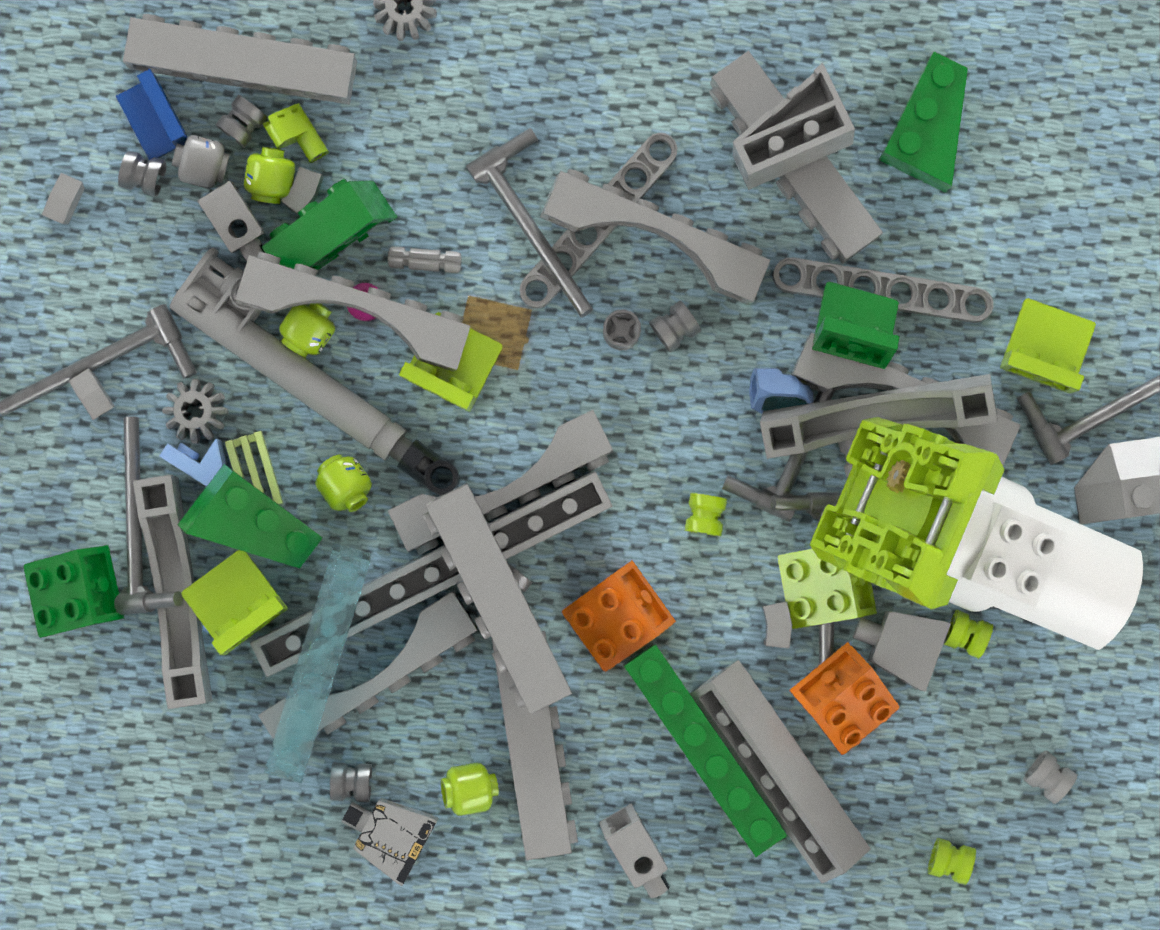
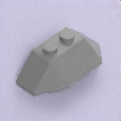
M1160 437L1112 443L1106 446L1074 487L1079 524L1160 514Z

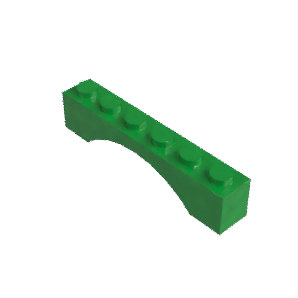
M656 644L651 645L623 665L754 856L758 857L788 836Z

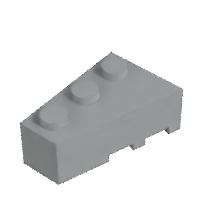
M823 63L801 85L795 86L787 93V97L771 111L768 110L733 141V158L748 190L853 145L855 128Z

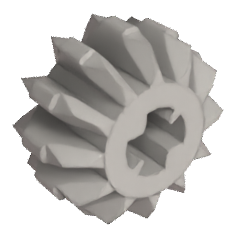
M374 0V7L381 10L374 17L376 23H385L383 27L384 34H392L397 28V40L403 41L405 31L410 30L411 37L417 40L419 38L417 27L420 26V28L428 32L431 29V25L427 19L437 17L436 9L430 7L436 0ZM407 1L411 2L413 11L406 15L404 10L403 15H400L398 5L404 2L406 6Z
M192 379L190 391L184 383L180 382L177 384V389L181 394L179 397L172 393L166 395V398L175 404L174 407H164L162 413L175 416L166 423V427L170 430L179 427L176 434L178 439L184 440L190 432L191 442L198 444L201 436L200 431L208 440L214 439V434L209 428L211 425L220 430L224 429L225 424L216 420V415H228L229 410L224 407L215 406L223 402L225 396L222 393L211 396L215 388L214 384L208 382L201 390L200 380ZM201 402L202 406L199 409L204 411L201 418L194 416L190 421L188 416L191 413L187 412L188 406L190 404L197 406Z

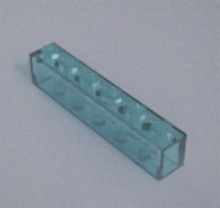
M336 543L332 545L266 759L264 773L299 783L303 781L370 565L371 558L369 553Z

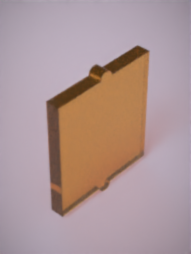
M468 295L462 323L469 325L471 329L503 345L495 365L515 370L519 369L524 344L529 342V338L526 335L532 310Z

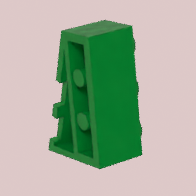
M937 52L932 53L879 158L880 161L945 193L951 188L968 72L967 67Z
M343 179L327 190L329 196L320 203L314 201L303 207L298 212L300 218L291 225L284 223L274 229L269 234L271 240L264 244L262 249L267 254L281 258L279 265L294 269L295 264H301L319 270L339 257V253L356 240L360 243L368 238L367 232L380 222L388 221L390 223L398 217L373 180L347 182L346 179Z
M223 464L177 524L186 534L297 568H301L323 538L225 464Z

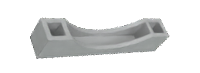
M568 169L567 173L560 171L556 176L540 218L573 232L590 227L618 225L635 227L654 233L673 243L688 255L704 274L713 291L745 304L754 302L770 263V259L761 256L763 253L761 249L747 243H742L741 247L727 242L728 236L711 228H707L706 232L692 227L694 221L685 216L673 214L672 217L661 214L658 212L659 206L647 200L638 199L637 203L624 198V192L608 184H603L602 188L588 183L589 177L579 171Z
M259 252L257 257L249 255L236 294V303L271 314L289 307L310 303L337 304L355 308L377 318L390 327L408 345L417 360L453 372L457 370L470 330L469 325L462 323L464 317L447 311H442L441 316L426 312L427 305L410 299H406L404 304L390 300V293L369 287L368 293L354 289L355 282L333 275L331 281L316 277L318 270L305 265L295 264V268L291 269L279 265L281 258L271 254Z
M812 332L807 337L791 374L801 383L824 393L833 388L835 391L861 387L889 391L938 383V381L927 377L918 380L909 376V370L906 367L894 362H889L885 369L812 350L814 333ZM996 408L998 422L962 428H945L955 443L967 444L993 452L998 455L1004 466L1021 425L1012 421L1013 415Z
M986 374L763 411L760 426L766 457L769 459L806 453L823 446L854 439L861 421L873 417H880L902 425L910 424L919 428H962L998 422L991 375Z
M594 410L560 425L551 444L539 461L523 476L501 489L485 495L474 496L487 522L507 513L505 505L517 499L523 505L540 497L539 489L550 483H553L554 487L558 488L576 479L573 472L584 466H587L590 472L610 462L607 455L613 453V449ZM420 494L388 510L407 552L417 550L420 556L439 546L437 539L441 537L440 534L437 533L432 536L422 516L428 512L425 506L426 503L438 497Z
M165 475L134 480L133 486L138 519L148 552L155 593L174 591L182 593L184 589L194 583L188 536L177 525L184 517L179 478L174 475ZM185 599L179 607L158 608L162 676L167 708L173 709L212 702L201 621Z
M452 591L420 612L415 629L404 649L387 668L373 679L353 689L335 694L307 695L293 693L258 716L281 753L284 754L292 750L294 755H297L314 744L311 736L324 729L328 735L347 723L343 717L345 714L355 708L359 714L363 713L379 702L375 696L386 688H389L391 693L396 692L411 682L408 674L421 667L425 673L443 662L440 654L453 647L457 653L476 641L472 634L479 629L456 593Z

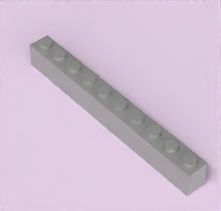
M592 471L489 522L488 525L505 559H508L613 506L597 473ZM445 544L254 638L250 645L266 677L288 668L463 581L457 568L449 570L440 552V549L446 547Z

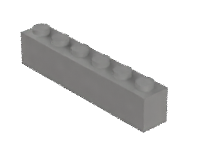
M143 14L142 19L130 18L123 62L129 69L144 72L151 69L156 74L350 105L357 59L355 54L349 53L350 49L345 46L329 44L327 49L312 47V42L298 38H292L290 43L275 41V36L261 32H255L253 37L238 35V30L224 26H218L216 31L201 29V24L187 20H180L179 25L165 23L164 18L150 14Z
M749 50L711 78L710 85L713 89L709 93L720 109L727 107L735 117L731 123L739 135L768 110L771 111L784 100ZM827 156L786 173L776 181L781 193L788 200L794 197L802 208L798 214L804 224L810 230L816 227L824 240L820 242L821 246L832 260L839 258L842 264L878 239L883 233Z
M468 483L426 503L425 506L428 512L422 516L432 536L437 533L440 534L446 546L440 549V552L449 570L457 568L463 579V582L457 584L467 605L475 603L481 615L475 618V622L484 639L492 637L498 649L492 653V656L501 674L509 671L515 683L509 689L518 708L526 706L531 715L571 695V689Z
M542 631V633H543V635H544V637H545V639H546V641H547L546 632H545V631ZM492 639L493 650H494V652H495V651H497L498 649H497V647H496V645H495V643H494V641H493V639ZM496 664L526 860L572 853L571 844L578 843L575 820L567 821L565 806L572 805L569 782L561 783L559 771L560 767H566L563 744L555 745L553 730L560 729L557 706H547L531 715L526 706L519 709L509 689L515 685L509 671L501 674Z
M739 660L716 673L690 693L821 883L846 873L871 850L859 830L854 826L838 800L831 793L815 767L810 763L794 737L787 730L771 704L766 700Z

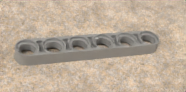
M656 133L650 136L611 179L608 185L622 190L624 198L637 203L638 199H642L674 162L677 155L675 140L666 133ZM658 141L667 143L671 149L669 158L664 161L653 159L649 152V148L653 143ZM639 169L643 171L647 179L643 187L639 189L628 187L625 183V175L630 170ZM618 225L594 227L597 232V238L590 245L580 244L576 240L575 232L567 229L552 246V249L556 254L566 253L570 256L573 263L568 272L573 277ZM542 259L520 284V295L523 302L527 306L537 309L549 304L561 290ZM533 281L543 282L548 289L546 297L538 302L530 300L526 295V288Z
M794 257L780 260L773 271L775 286L786 293L822 298L823 291L817 286L816 278L819 273L829 271L836 276L837 284L852 288L856 279L860 277L869 278L874 284L873 294L891 299L892 286L897 283L906 284L911 290V298L907 303L899 304L897 311L978 323L985 320L993 310L991 295L986 290L978 287ZM786 265L795 266L800 272L799 282L792 286L785 285L779 278L780 269ZM940 289L947 294L948 304L946 308L936 310L929 305L928 295L932 290ZM971 295H977L985 302L984 313L980 316L970 315L965 308L966 299Z

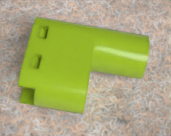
M294 104L268 116L269 121L262 123L277 149L297 142L310 163H314L329 153L300 104Z

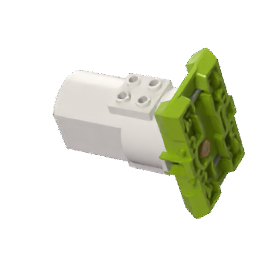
M880 417L861 421L846 457V461L853 466L836 506L827 505L810 542V546L817 558L877 586L898 593L900 596L931 610L948 605V603L973 612L983 611L994 606L1097 650L1106 646L1120 632L1133 611L1141 588L1143 559L1140 550L1036 505L1032 494L1027 488L1002 477L1004 467L998 455L993 452L967 444H957L948 440L945 436L937 435L910 424L902 425Z

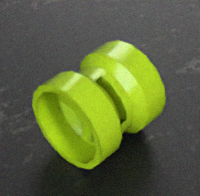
M690 493L688 505L691 507L693 516L686 519L684 531L722 536L723 524L718 520V517H721V513L726 510L727 499Z
M956 610L950 621L951 625L943 644L953 649L957 647L966 649L968 655L980 659L990 641L993 624L984 620L974 621L970 619L969 614Z
M937 838L930 856L928 874L939 878L951 874L954 882L966 885L974 868L976 849L966 845L956 849L949 840Z

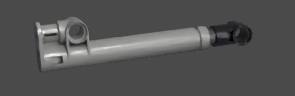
M214 247L204 254L171 301L170 309L360 444L374 450V453L384 461L389 457L399 462L397 467L433 493L442 496L458 488L460 475L450 462L419 440L410 441L405 437L407 432L405 428L396 422L393 423L391 418L309 360L290 350L279 339L256 324L254 321L261 313V310L235 302L244 271L239 267L234 269L218 258L219 251ZM213 269L217 270L219 273L224 275V278H221L220 276L215 274L213 272ZM440 468L449 469L453 475L451 485L444 489L436 488L432 482L434 472Z

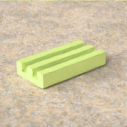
M262 431L248 436L245 435L235 440L225 441L233 471L244 478L235 448L242 446L253 486L264 493L250 447V443L256 441L272 493V500L279 505L284 504Z

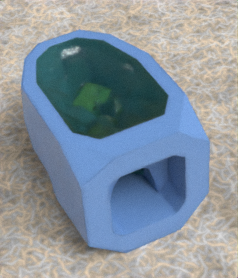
M777 368L753 369L750 378L749 395L751 408L762 414L763 411L813 403V392L809 385L801 383L795 376L782 373Z

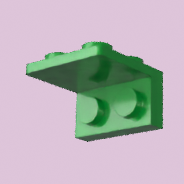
M830 281L827 282L823 290L812 350L885 369L898 349L900 336L893 335L899 302L881 295Z
M109 545L77 549L24 564L23 568L37 633L40 638L125 619L124 615L116 611L114 605L115 598L119 595Z

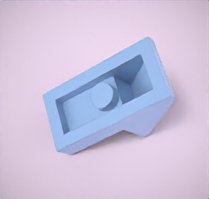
M217 438L201 462L197 461L200 454L182 442L177 448L167 443L159 457L205 486L210 483L223 464L227 466L222 441Z

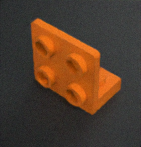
M633 560L562 610L566 620L605 672L658 637L676 622Z
M849 642L845 643L789 690L816 721L841 755L846 754L850 749L857 746L862 739L880 724L886 722L899 709L898 703L874 669Z

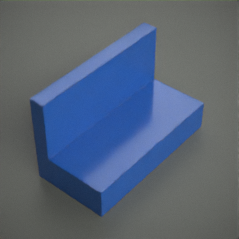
M148 69L137 75L140 81L138 85L116 95V98L150 160L152 158H160L175 150L177 143L184 145L188 136L156 75L151 69Z

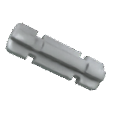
M392 246L389 248L387 261L391 268L404 269V266H409V269L439 272V269H444L445 272L458 273L461 270L462 256L461 253L446 251L445 254H441L440 250L410 248V251H405V247Z

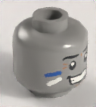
M191 135L186 139L185 145L177 143L172 166L179 167L178 178L180 181L210 189L215 186L216 182H223L230 154L224 153V145L219 141Z

